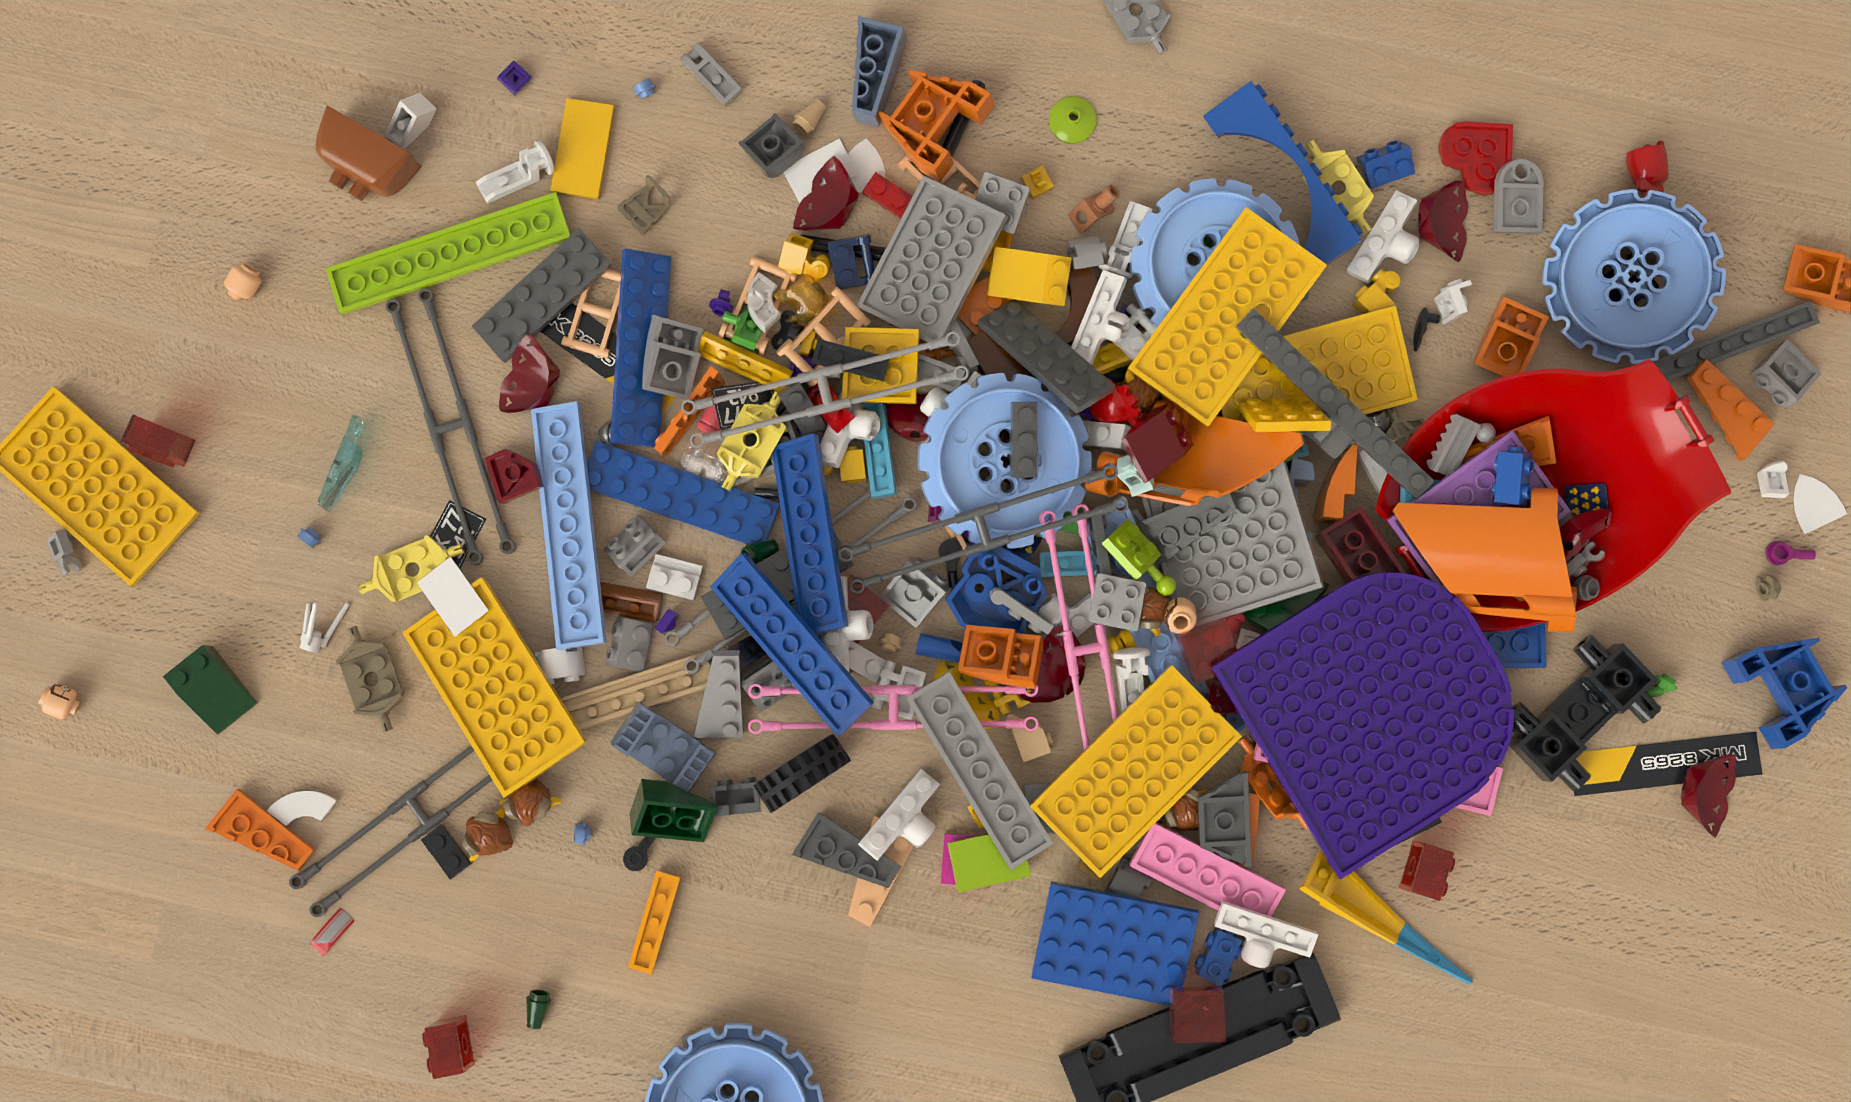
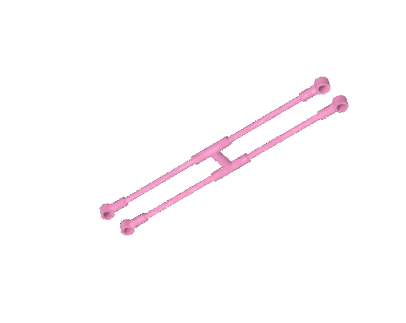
M1077 504L1072 509V515H1077V510L1080 507L1084 512L1089 511L1088 507L1084 504ZM1043 511L1039 515V521L1043 525L1048 524L1044 520L1046 514L1051 516V520L1048 523L1056 521V515L1052 511ZM1086 518L1077 521L1079 536L1082 537L1093 601L1096 582L1088 541L1089 531ZM1053 528L1046 530L1045 535L1050 548L1064 630L1062 635L1069 675L1072 677L1082 742L1085 750L1089 746L1078 681L1079 670L1076 657L1099 652L1102 669H1104L1112 720L1114 721L1118 717L1110 671L1112 666L1104 625L1095 624L1097 642L1074 647L1072 630H1070L1055 546L1056 535Z
M758 683L750 685L748 689V694L753 699H758L761 696L801 694L797 688L761 686ZM871 685V687H862L866 693H871V695H889V720L855 722L850 728H871V730H916V728H924L920 721L899 720V695H911L922 687H916V685ZM1009 685L958 686L961 692H1005L1006 694L1016 693L1026 694L1027 696H1034L1038 692L1037 685L1032 693H1027L1026 688ZM752 687H759L760 694L757 696L751 693ZM1027 716L1024 719H1005V721H979L983 727H1005L1006 729L1016 728L1026 729L1027 731H1034L1038 727V721L1033 716ZM758 718L752 719L748 725L749 731L753 734H759L761 731H781V729H831L825 722L781 723V721H761ZM1029 719H1033L1035 722L1032 728L1026 726V722ZM759 722L761 728L755 731L751 728V724Z

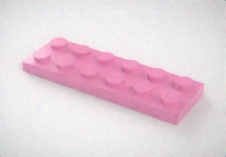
M1157 822L1145 833L1129 862L1131 867L1216 910H1219L1221 902L1225 901L1272 916L1286 891L1285 887L1232 860L1220 856L1218 853L1201 848L1193 840Z

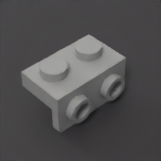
M617 617L611 629L613 636L611 646L608 647L606 652L607 665L643 672L653 624Z

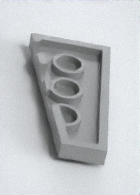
M714 650L694 738H743L740 650Z

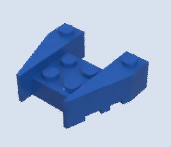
M1819 638L1744 650L1721 662L1733 684L1749 682L1761 675L1780 708L1781 715L1758 727L1770 749L1787 748L1806 737L1811 731V727L1817 720H1821L1829 706L1834 701H1837L1847 689L1846 685L1831 686L1809 647L1820 641Z

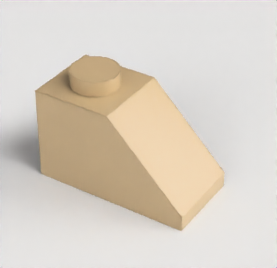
M1013 714L1006 715L1007 719H1021ZM1026 722L1028 728L1034 727V724ZM1037 727L1034 731L1011 729L1022 762L1051 753L1050 747L1054 745L1049 732L1044 733V730L1040 727Z

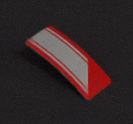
M339 908L309 944L318 953L325 956L354 922V919L343 909Z

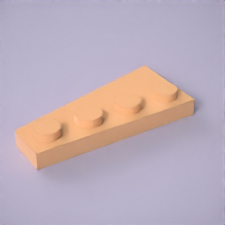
M876 815L873 817L871 828L880 819ZM899 836L884 852V855L903 867L913 845L904 837ZM897 876L889 888L858 878L848 916L870 927Z

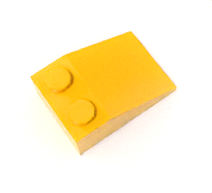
M993 246L987 295L1065 306L1072 257Z

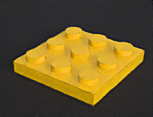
M845 327V346L879 355L919 345V329ZM919 351L891 358L884 382L843 371L842 399L847 397L854 398L917 382ZM917 388L864 402L916 404Z
M1297 397L1295 401H1286L1284 398H1272L1271 401L1249 398L1247 402H1239V412L1255 432L1330 431L1331 420L1307 397Z

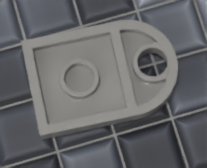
M1526 159L1513 160L1504 164L1497 172L1494 183V233H1543L1544 181L1540 169L1533 162ZM1517 165L1521 166L1524 171L1522 178H1518L1515 174Z

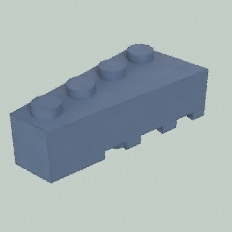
M858 16L852 112L857 122L879 127L881 120L878 113L879 111L884 113L907 42V36L904 27Z

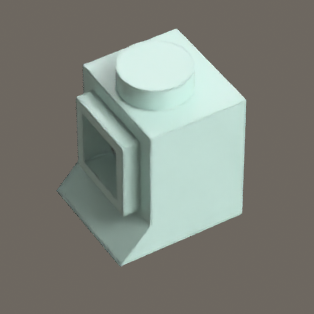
M1129 455L1118 458L1117 476L1129 487L1132 497L1153 490L1154 478L1144 483Z

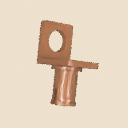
M1111 184L1103 192L1101 191L1083 199L1068 214L1080 233L1085 232L1098 219L1115 211L1111 203L1120 197L1119 189ZM1079 211H1084L1087 215V222L1085 224L1081 223L1078 219Z

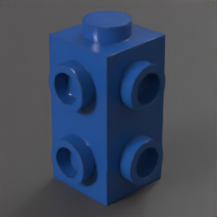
M1508 446V450L1498 451L1494 461V468L1497 470L1496 481H1494L1492 486V493L1495 495L1494 502L1518 505L1528 503L1532 492L1530 476L1535 466L1532 452H1524V447Z
M1215 927L1214 931H1210L1205 939L1204 945L1207 947L1204 954H1199L1194 964V968H1196L1195 973L1219 986H1222L1223 982L1227 983L1232 974L1230 966L1233 960H1237L1241 954L1243 946L1240 944L1242 940L1236 937V933L1224 929L1220 930Z

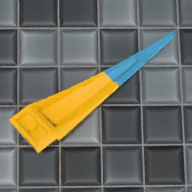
M1321 849L1318 850L1300 890L1319 901V905L1459 980L1467 984L1473 982L1469 976L1450 962L1400 918L1355 872L1340 880Z

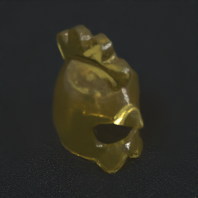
M807 273L790 289H778L773 295L780 302L787 303L794 308L795 314L789 320L790 322L801 320L806 322L807 325L833 297V295H827L820 283ZM833 306L821 319L820 323L825 328L829 327L831 321L828 317H835L838 310Z

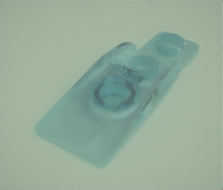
M352 415L346 434L343 437L317 501V504L327 512L332 510L357 472L362 458V450L360 446L356 445V441L363 434L364 424L363 420L357 415Z

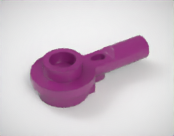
M1781 541L1771 542L1765 551L1766 558L1774 565H1783L1792 559L1814 560L1816 557L1814 550L1793 549L1792 546H1788Z

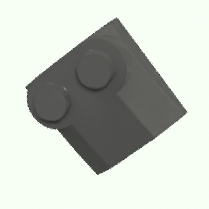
M776 113L744 140L738 142L739 146L768 178H776L784 173L802 157L806 148L804 142Z

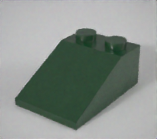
M1323 581V588L1247 611L1243 616L1249 624L1266 632L1321 598L1329 584Z
M201 645L163 676L174 692L216 734H220L257 704V701L213 646Z
M641 779L629 813L631 835L705 842L717 810V804L667 781Z

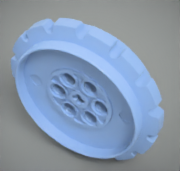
M1215 178L1193 181L1187 186V193L1183 192L1180 188H1176L1156 203L1158 213L1148 212L1139 225L1135 237L1141 241V245L1134 246L1131 249L1130 274L1139 277V282L1133 285V291L1141 309H1151L1153 311L1150 321L1157 327L1160 325L1246 207L1299 244L1291 221L1282 222L1279 219L1282 209L1274 200L1265 193L1254 197L1252 195V186L1228 179L1223 187L1217 184ZM1204 237H1210L1213 240L1212 248L1204 245ZM1188 255H1194L1197 258L1196 266L1188 263Z
M1636 189L1622 190L1610 193L1607 196L1606 204H1601L1598 199L1589 202L1573 214L1575 220L1573 226L1563 224L1549 246L1550 249L1554 250L1555 257L1547 258L1544 261L1542 285L1549 286L1552 290L1550 295L1544 297L1547 310L1552 321L1562 320L1564 322L1561 334L1578 349L1583 348L1585 345H1590L1592 348L1591 356L1603 361L1618 363L1621 356L1625 355L1628 358L1629 364H1639L1647 359H1651V361L1658 360L1660 350H1664L1668 355L1675 354L1694 341L1691 334L1693 329L1703 331L1707 328L1718 310V307L1712 303V299L1714 296L1719 297L1724 293L1726 270L1716 265L1717 260L1724 256L1720 241L1715 232L1705 233L1703 231V226L1707 223V220L1689 204H1685L1682 208H1677L1675 206V196L1659 191L1649 190L1644 198H1640ZM1622 247H1627L1632 251L1630 260H1623L1621 258L1620 250ZM1648 252L1654 253L1657 257V262L1653 266L1645 262V255ZM1605 265H1609L1614 269V275L1611 279H1607L1602 275V268ZM1628 272H1636L1638 274L1636 276L1637 283L1635 281L1631 283L1628 281L1630 278ZM1654 276L1662 277L1664 285L1661 289L1653 287L1652 279ZM1611 289L1620 291L1621 299L1618 302H1613L1609 299ZM1636 294H1642L1646 299L1645 305L1641 308L1634 304Z
M995 373L977 377L975 388H972L968 383L961 384L944 397L947 405L945 410L935 408L932 411L923 429V432L929 436V440L927 443H920L918 447V470L927 473V479L921 482V487L928 504L931 507H941L942 511L938 518L942 521L954 517L955 514L994 502L1000 503L1084 477L1085 474L1091 471L1092 458L1091 452L1085 451L1082 448L1083 443L1089 437L1079 415L1071 417L1068 413L1070 407L1051 390L1042 391V383L1031 376L1014 374L1009 382L1004 373ZM1011 402H1038L1037 477H1029L1026 480L1024 478L1010 477ZM1003 429L1009 433V440L1006 443L1001 442L999 438V433ZM982 442H985L989 447V451L985 456H982L978 451V447ZM1007 456L1006 460L1009 461V465H1003V461L1000 460L1001 457ZM983 467L989 470V477L985 481L979 477V471ZM1004 479H1007L1011 487L1008 492L1004 493L1000 485ZM1079 484L985 515L984 519L991 539L1042 526L1043 524L1039 521V515L1043 511L1054 512L1056 521L1064 519L1063 514L1066 511L1072 513L1073 507L1081 504L1086 489ZM1049 514L1045 515V522L1048 523L1051 520ZM974 519L959 524L947 525L950 530L959 535L967 530L970 542L976 544L981 542ZM1062 526L1054 528L1055 532L1058 531ZM1045 531L1038 533L1042 538H1046ZM1035 534L1011 541L1005 547L1011 549L1032 545Z
M729 1022L725 1024L724 1031L721 1033L717 1032L714 1026H709L689 1035L687 1038L689 1046L687 1048L676 1045L660 1063L659 1069L663 1072V1076L652 1078L645 1102H823V1095L820 1084L818 1082L812 1083L808 1080L813 1075V1067L799 1049L793 1052H789L786 1049L788 1044L787 1038L768 1028H764L760 1034H756L753 1032V1025L750 1023ZM724 1084H731L735 1092L731 1095L724 1094L721 1087ZM751 1090L756 1091L759 1094V1099L750 1101L746 1098V1093Z

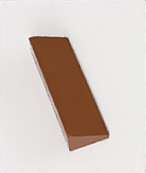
M600 582L603 613L658 623L663 593Z

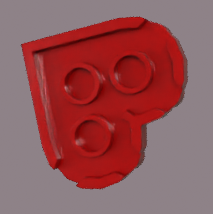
M1468 121L1453 124L1443 132L1439 140L1438 149L1442 164L1461 171L1464 187L1467 191L1483 196L1493 195L1497 172L1504 164L1512 161L1513 124Z

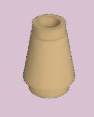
M817 99L794 116V121L792 122L794 128L802 135L812 133L826 110L825 105Z

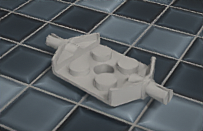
M1103 0L1128 43H1153L1158 54H1162V52L1164 53L1168 49L1162 41L1160 34L1169 22L1171 15H1167L1159 0ZM1137 5L1141 8L1142 13L1137 16L1132 15L1129 12V8Z

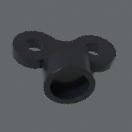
M787 310L781 314V329L771 339V345L774 349L778 350L788 339L794 341L804 330L805 326L797 324L798 316L795 312ZM788 317H791L790 322H786ZM780 339H783V342L781 344H778V341Z

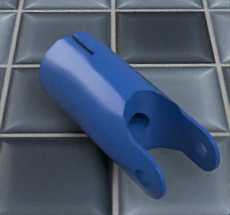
M920 633L915 654L959 663L963 643Z

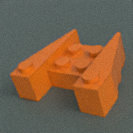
M909 70L908 75L913 87L891 117L879 111L878 115L884 128L922 173L940 183L954 164L950 152L936 144L958 112L982 125L995 105L990 92L970 81L963 80L959 82L951 80L950 77L942 76L939 78L929 76L924 72Z

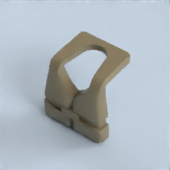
M647 175L646 185L629 196L628 200L622 201L617 208L627 220H632V225L641 234H645L651 229V225H655L670 208V196L650 175ZM654 187L662 195L663 204L648 205V195Z

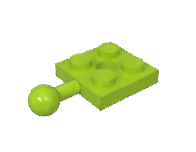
M1126 519L1102 543L1135 580L1146 571L1156 582V589L1161 595H1171L1175 591V580L1170 576H1163L1153 565L1162 554L1140 532L1138 526L1129 519Z

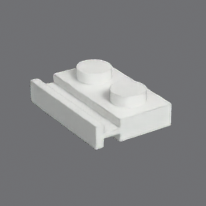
M655 554L646 588L694 601L703 566Z

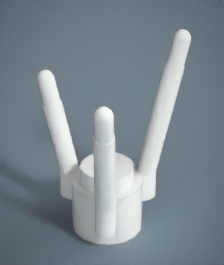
M346 602L323 638L321 637V632L313 630L318 603H313L311 614V604L307 603L299 648L319 653L320 647L326 648L329 638L346 613L349 603Z

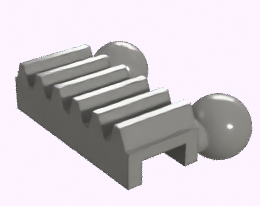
M1458 414L1451 415V424H1446L1445 426L1447 432L1441 433L1442 441L1436 443L1437 451H1432V460H1427L1428 468L1446 476L1460 466L1475 436L1484 443L1494 439L1496 430L1492 424H1478Z

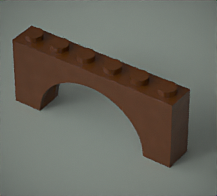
M1089 267L1074 269L1069 273L1067 285L1070 296L1069 316L1056 335L1070 347L1073 344L1098 283ZM981 331L967 341L979 363L978 369L983 376L1004 373L1009 382L1014 374L1033 376L984 331Z

